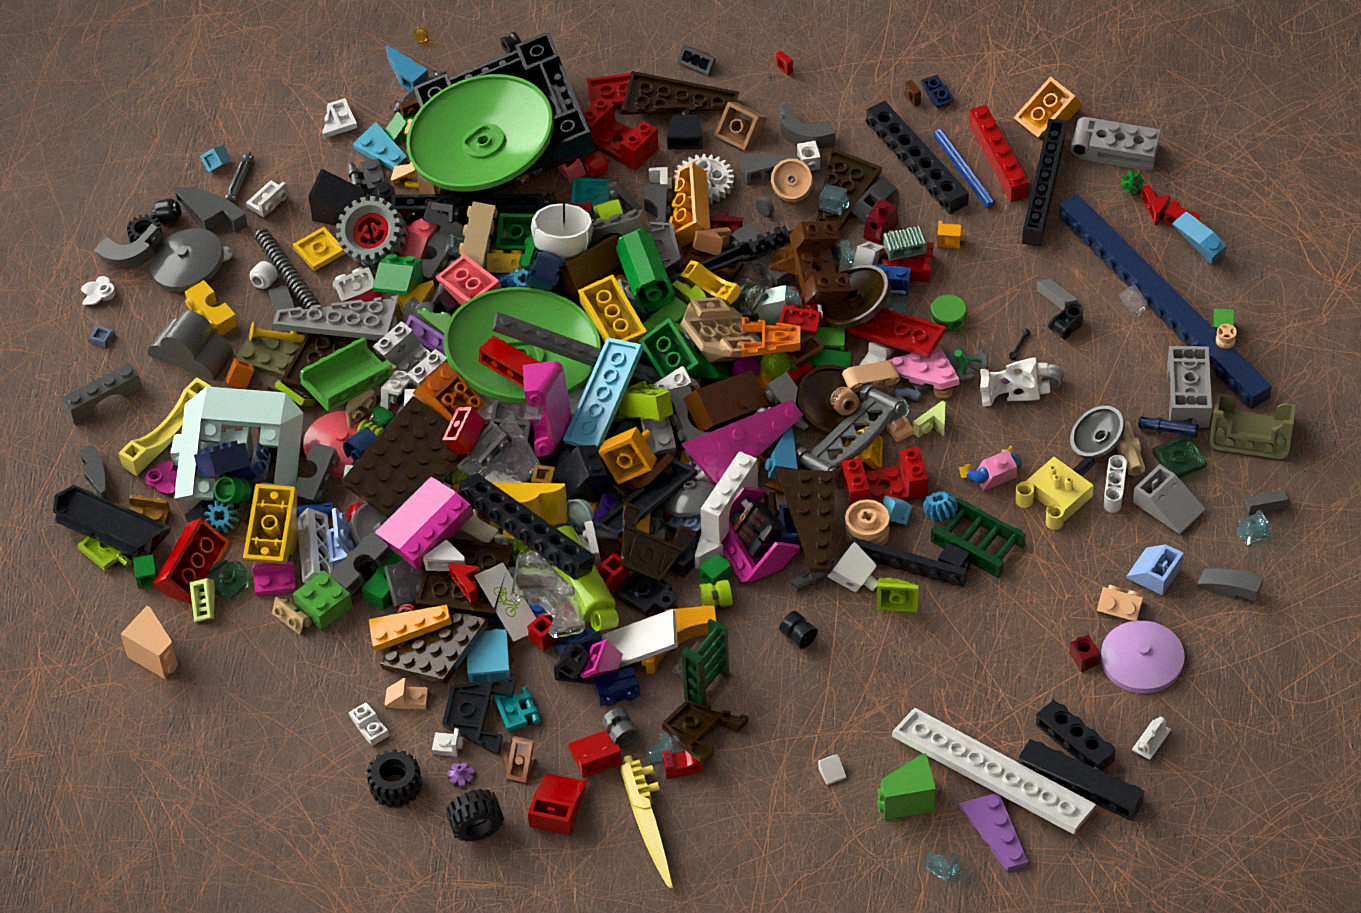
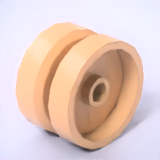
M788 158L780 161L774 167L771 173V184L774 192L780 199L796 203L804 200L810 194L813 188V177L809 167L804 162ZM794 177L795 182L790 183L789 181H791V178Z
M868 499L852 504L847 509L845 515V536L847 542H849L851 537L884 546L889 538L890 523L889 513L885 506L877 501Z

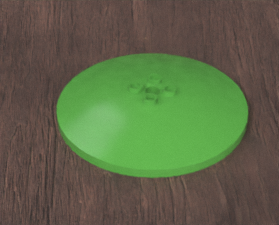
M502 74L467 78L441 90L420 108L408 130L406 142L408 156L416 172L424 180L437 187L452 191H477L492 188L519 176L541 157L552 137L554 128L553 112L544 93L534 84L522 78Z
M508 287L479 294L461 305L451 316L446 326L444 352L448 364L471 389L487 397L509 403L527 404L524 388L478 362L479 348L493 335L521 350L528 356L535 358L540 363L550 361L561 363L564 368L568 395L579 389L589 380L594 367L492 331L494 317L497 312L600 348L599 333L586 312L572 301L558 294L536 288Z

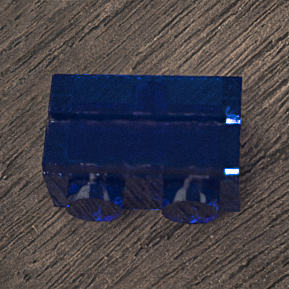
M633 667L593 677L594 690L600 707L604 705L613 706L623 700L632 701L640 696V686Z

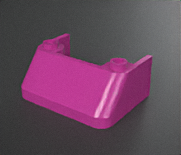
M746 486L739 490L732 503L729 513V532L721 544L723 545V553L731 563L739 580L751 583L781 571L797 553L800 546L775 542L763 557H752L748 552L749 547L732 530L735 524L731 517L737 511L744 512L745 509L741 502L745 497H752L757 502H760L763 494L767 493V491Z

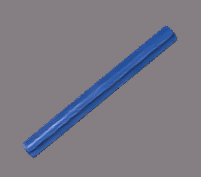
M942 129L935 130V139L986 208L993 207L995 200Z

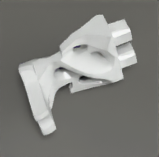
M1036 358L1014 362L1007 365L1006 370L1001 372H989L987 369L980 370V390L983 407L991 406L999 394L1009 392L1007 401L1040 399V394L1050 393V381H1039L1038 377L1048 375V363H1037ZM1014 369H1021L1022 373L1017 374L1014 372ZM1006 378L1009 381H1001V379ZM1016 389H1023L1024 392L1016 395L1014 393Z

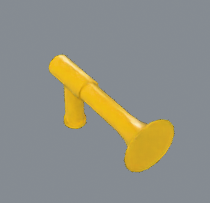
M254 322L251 324L250 342L255 337L274 338L302 343L304 340V335L298 334L297 331H290V333L260 329L254 325Z

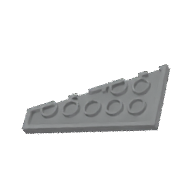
M398 295L392 296V299L381 300V297L369 302H363L362 300L331 303V306L328 307L314 305L312 309L304 310L301 307L281 309L276 312L273 329L380 340L391 330L399 298Z

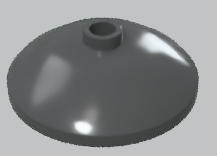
M1104 405L1088 410L1076 421L1070 435L1072 448L1078 455L1084 458L1090 456L1096 458L1107 454L1120 442L1125 431V419L1121 412L1112 406Z
M699 480L687 481L681 489L663 502L664 510L674 516L701 514V507L716 485Z

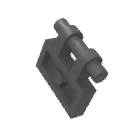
M379 159L360 162L361 168H356L354 163H350L348 165V175L352 179L351 183L360 188L368 189L369 194L373 193L378 184L385 182Z

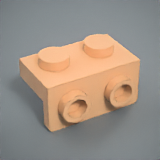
M1109 585L1108 588L1103 587L1096 611L1131 621L1138 620L1142 603H1144V598L1140 597L1141 593L1131 590L1128 593L1120 592L1121 588Z

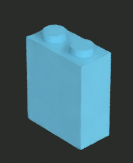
M506 629L484 631L467 655L469 683L478 682L479 684L490 682V680L498 679V681L505 680L510 677Z

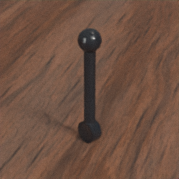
M1029 329L1023 330V335L1014 351L1009 353V359L1015 360L1017 358L1016 353L1026 336L1030 334Z

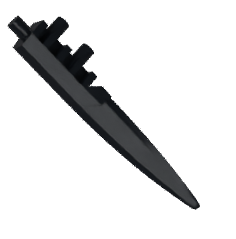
M786 225L782 229L776 227L773 234H770L769 231L766 232V237L758 234L756 241L753 242L752 239H749L748 242L736 244L737 247L709 258L700 264L713 273L743 261L755 260L791 245L789 235L793 230L788 231ZM682 273L670 279L671 284L676 280L680 282L686 281L680 276Z

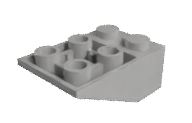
M1161 464L1134 488L1133 503L1178 534L1183 533L1206 510L1182 481Z

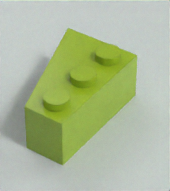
M645 381L629 386L618 407L619 415H626L628 418L641 417V420L654 419L655 422L664 421L666 417L673 415L670 391L660 387L656 390L653 384L647 386Z

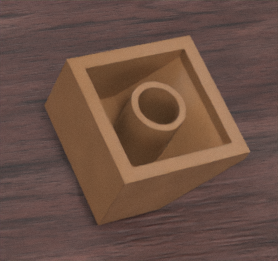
M728 102L714 136L746 151L761 135L768 117L739 103Z

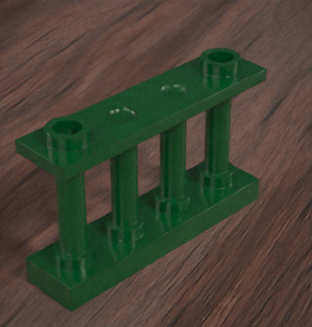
M957 498L958 510L955 512L956 514L945 528L935 525L931 529V542L943 549L949 543L968 551L971 564L1000 578L1003 574V558L1014 545L1024 548L1026 534L1020 529L1014 528L972 506L969 502ZM963 517L972 521L973 523L962 537L951 533ZM980 526L989 530V534L979 546L968 542ZM997 535L1006 539L1007 542L996 555H991L985 551Z
M709 619L708 637L696 651L686 647L682 652L685 701L706 705V689L718 674L727 678L730 675L728 630L721 622Z

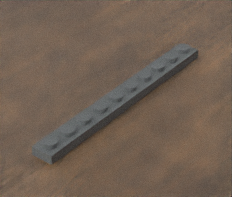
M497 312L494 317L492 331L595 367L602 351L600 348ZM637 363L630 381L636 383L645 381L647 386H649V384H655L660 381L662 377L657 369Z

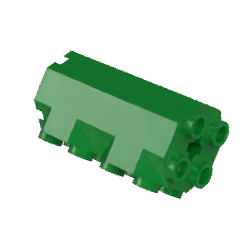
M638 229L620 237L617 241L616 250L638 307L646 312H652L670 304L673 301L675 292L652 234L646 232L645 229Z

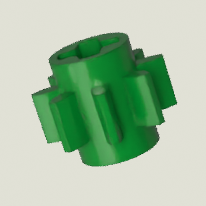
M1128 171V176H1122L1123 180L1120 186L1125 189L1124 193L1131 192L1132 195H1136L1138 193L1137 190H1142L1145 180L1140 177L1141 173L1134 174V171Z

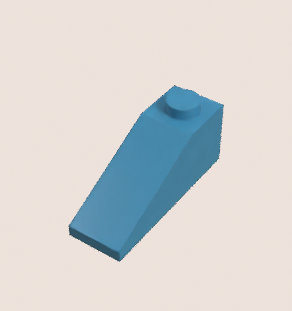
M1187 211L1172 223L1210 264H1213L1225 253L1227 245L1211 229Z
M792 426L785 431L771 457L766 460L765 469L768 470L769 479L778 480L776 469L798 470Z

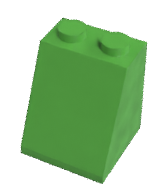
M926 753L921 754L881 779V788L877 789L879 798L877 805L879 813L883 812L885 820L935 812L936 788Z

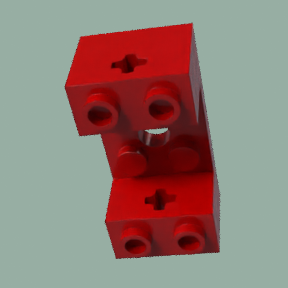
M601 97L583 112L597 150L635 171L659 149L657 128L644 121L634 130L615 120L614 104Z
M919 447L900 450V463L898 466L864 471L861 458L841 461V481L849 507L857 501L867 499L882 504L885 495L904 501L922 499L928 496L929 478ZM882 484H887L890 487L887 489H882L879 486Z

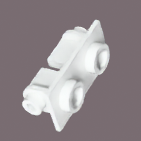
M1163 717L1152 720L1132 748V751L1151 760L1171 731L1170 728L1166 727V720Z

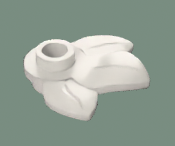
M100 276L96 282H88L81 288L83 293L87 295L83 301V305L86 306L95 305L101 300L108 301L115 296V287L110 283V279L105 276Z

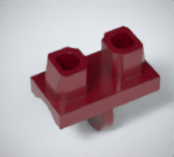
M725 210L724 216H710V229L728 227L732 230L731 233L743 227V217L729 216V211Z

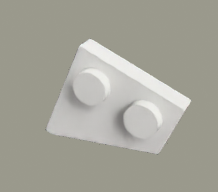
M345 98L328 103L327 114L324 120L325 126L322 130L324 138L357 128V123Z

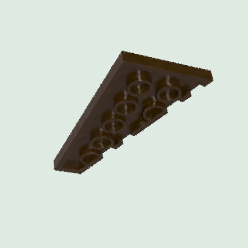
M776 469V476L780 482L781 490L784 494L792 522L796 528L799 542L802 545L810 573H831L836 471Z

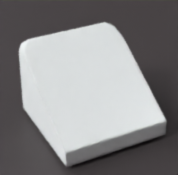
M838 754L818 762L819 771L826 785L846 779V774Z

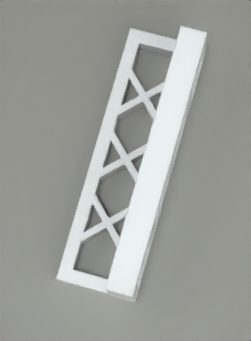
M307 508L297 517L303 583H307L322 572L320 571V564L329 575L333 569V565L330 563L327 530H329L328 515ZM315 518L321 520L322 526H320V525L318 524V522L315 520ZM317 532L323 538V542L318 538ZM318 548L325 554V558L318 552Z

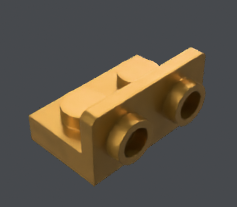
M130 495L131 510L167 525L171 514L168 500L149 498L142 495Z

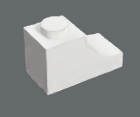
M869 241L857 246L852 267L858 265H877L879 259L884 254V246Z

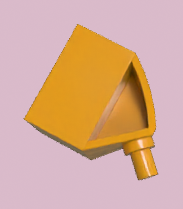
M635 427L603 441L598 453L618 484L652 470L657 458L645 441L652 436L648 429L641 434L639 429Z

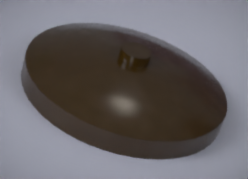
M858 265L842 271L841 273H848L852 291L840 304L818 305V311L821 312L824 322L833 328L847 329L859 326L877 315L885 306L891 293L890 280L881 268L874 265Z
M823 365L810 370L800 381L797 390L796 405L803 414L802 419L813 430L825 436H828L849 416L838 413L832 407L830 401L832 393L837 388L847 387L842 372L847 368L837 365ZM859 391V392H854V393H856V395H857L858 398H859V405H860V404L863 402V401L860 400V391ZM866 425L856 426L855 430L863 429Z

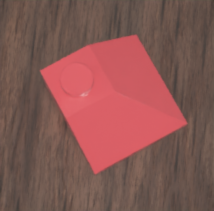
M421 218L407 224L405 227L408 231V236L403 237L407 242L406 245L401 244L400 247L403 251L401 254L396 252L397 256H413L424 260L428 255L427 244L433 234L438 232V226L423 221Z

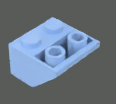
M1166 544L1148 547L1144 550L1126 578L1163 596L1182 568L1184 553Z

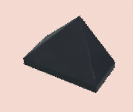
M683 45L677 62L710 75L716 58L707 52Z

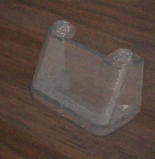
M529 551L524 554H518L511 597L516 602L520 598L527 599L529 605L539 603L554 618L552 625L549 627V634L553 638L583 632L586 621L574 587L538 553Z

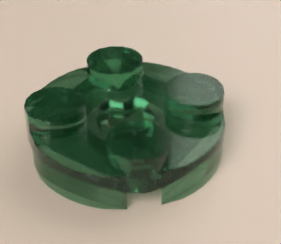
M223 560L214 564L209 570L208 579L214 580L215 594L221 596L222 599H229L232 596L238 595L249 585L247 569L239 561L228 562V560ZM227 576V577H229V578H230V577H232V578H231V580H229V581H225V578H224V577Z

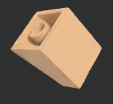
M146 606L121 633L126 655L131 660L166 679L178 666L173 643L152 609Z

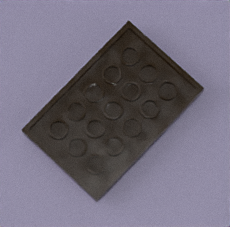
M412 396L344 476L341 484L387 518H390L430 477L443 484L467 454H455L442 441L450 422L415 396Z

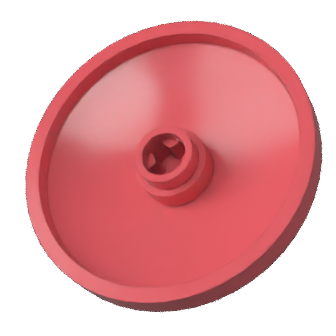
M336 411L320 417L308 428L304 436L303 448L305 457L307 458L313 442L335 448L340 460L338 466L334 467L332 477H344L345 465L353 466L352 463L354 461L351 456L349 458L346 457L343 443L355 435L361 421L364 419L368 420L369 417L363 416L360 421L351 427L347 426L345 411Z

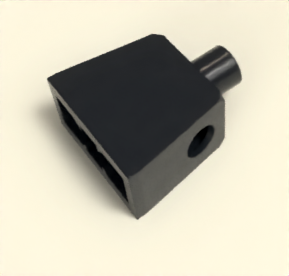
M683 109L680 111V115L672 116L667 133L668 149H703L699 117L691 115L690 110Z

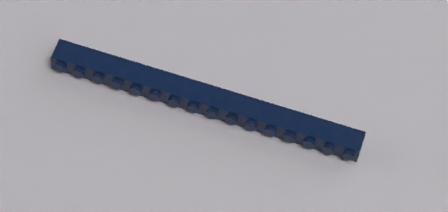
M1077 194L1060 204V220L1066 223L1072 232L1077 234L1084 244L1089 246L1095 255L1101 258L1107 267L1113 270L1119 279L1124 281L1131 291L1136 293L1143 303L1148 305L1155 315L1160 317L1167 327L1178 335L1182 342H1185L1188 346L1209 347L1210 368L1219 379H1222L1231 391H1234L1240 397L1244 404L1253 409L1270 399L1272 386L1233 347L1228 349L1219 347L1216 344L1217 331L1088 203Z

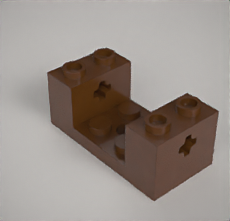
M836 221L800 222L789 237L805 305L840 304L852 289L848 273H836L831 248L839 240ZM812 265H817L820 271L813 269Z

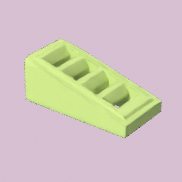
M203 579L190 582L194 622L214 619V580ZM207 610L206 615L200 616V612Z

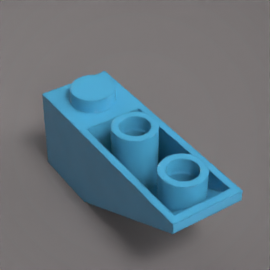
M386 46L388 61L401 87L411 92L414 90V86L422 84L429 78L428 69L425 66L419 65L410 57L401 54L397 49Z

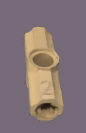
M1125 420V431L1120 442L1117 444L1118 455L1123 456L1127 461L1126 470L1128 474L1133 477L1139 476L1142 472H1145V465L1141 457V447L1138 438L1134 437L1130 422Z

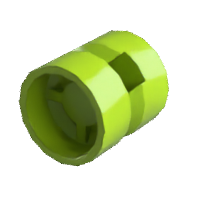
M728 580L717 581L715 585L711 583L699 585L703 606L714 605L715 609L717 605L721 608L733 606ZM713 591L716 592V597H717L716 600H713V597H712V592H713Z

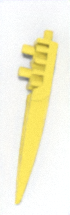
M625 756V764L621 766V773L638 827L663 880L669 888H673L665 852L651 807L653 802L650 793L660 790L658 782L647 785L645 779L646 775L654 773L653 766L650 765L642 768L640 760L633 761L632 756Z

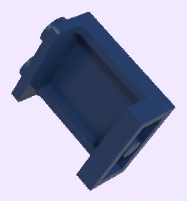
M258 442L255 444L253 457L250 458L251 466L220 474L219 478L223 476L245 478L252 488L266 480L271 453Z

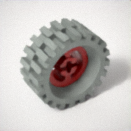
M370 196L369 201L366 197H361L360 203L354 200L351 202L352 208L348 206L344 208L345 216L340 214L338 219L342 223H337L336 229L340 232L336 233V236L340 241L338 242L340 247L359 265L361 263L364 267H369L370 264L373 268H378V263L387 255L395 254L396 252L402 253L403 250L400 246L401 244L406 245L407 240L403 236H408V231L405 229L407 225L402 219V215L389 202L387 203L385 199L379 198L378 200L375 196Z

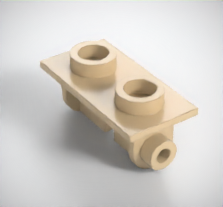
M275 597L272 614L297 634L301 635L303 627L311 625L310 617L302 611L297 612L298 608L291 604L288 599L284 600Z

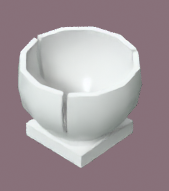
M563 204L548 205L536 212L532 219L531 231L534 244L538 249L564 259L561 269H558V271L562 272L565 262L588 250L587 247L592 238L593 226L588 212L579 206L565 204V223H563Z

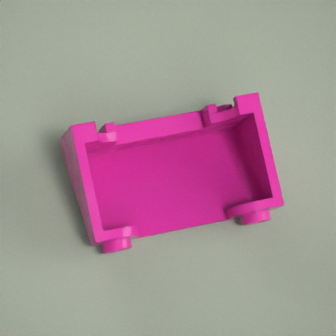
M557 361L523 365L526 402L532 407L543 406L544 413H541L540 421L538 423L533 422L535 457L550 455L566 434L572 420L564 368Z

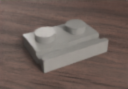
M669 416L666 417V420L655 422L654 419L641 420L643 432L648 429L652 434L645 441L654 454L660 455L677 451Z

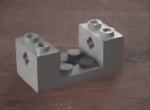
M402 321L373 345L381 362L388 360L397 366V371L407 372V376L411 381L408 385L412 389H417L445 361L447 362V357L437 349L430 352L422 346L413 330Z
M1169 346L1167 377L1168 381H1170L1171 395L1169 420L1198 424L1199 428H1209L1212 411L1209 347Z

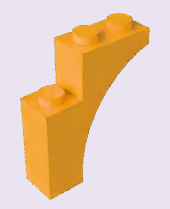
M714 605L673 609L676 612L678 644L693 637L708 635V620L716 621ZM668 651L641 660L642 666H646L647 674L655 673L659 662Z

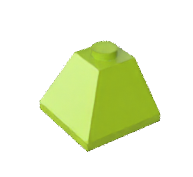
M879 578L877 582V610L918 613L919 585L900 579Z

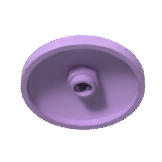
M1131 621L1116 627L1107 635L1101 649V664L1105 674L1120 688L1134 693H1155L1168 688L1179 678L1184 666V649L1178 637L1165 626L1151 621Z

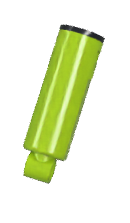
M560 523L554 525L559 531L584 547L572 524ZM594 564L591 573L577 580L572 579L554 566L582 618L587 622H591L595 631L616 628L618 626L619 618L617 611L614 609L616 602Z

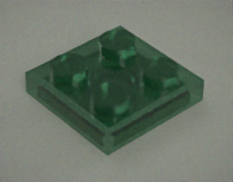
M1188 435L1152 448V454L1159 464L1174 473L1178 478L1207 467L1206 460Z

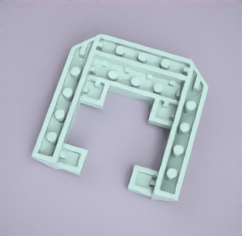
M219 387L204 388L185 404L174 499L195 501V499L214 500L216 480L197 478L198 470L194 454L200 453L201 442L220 443L222 425L261 427L259 443L263 447L278 448L274 484H259L295 487L303 412L284 392Z

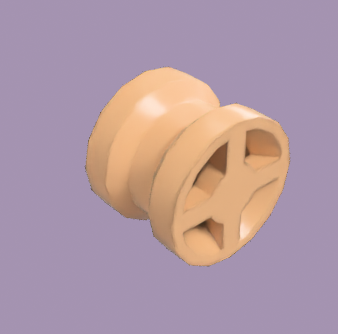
M1230 324L1220 325L1217 328L1216 344L1224 349L1233 347L1236 340V328Z

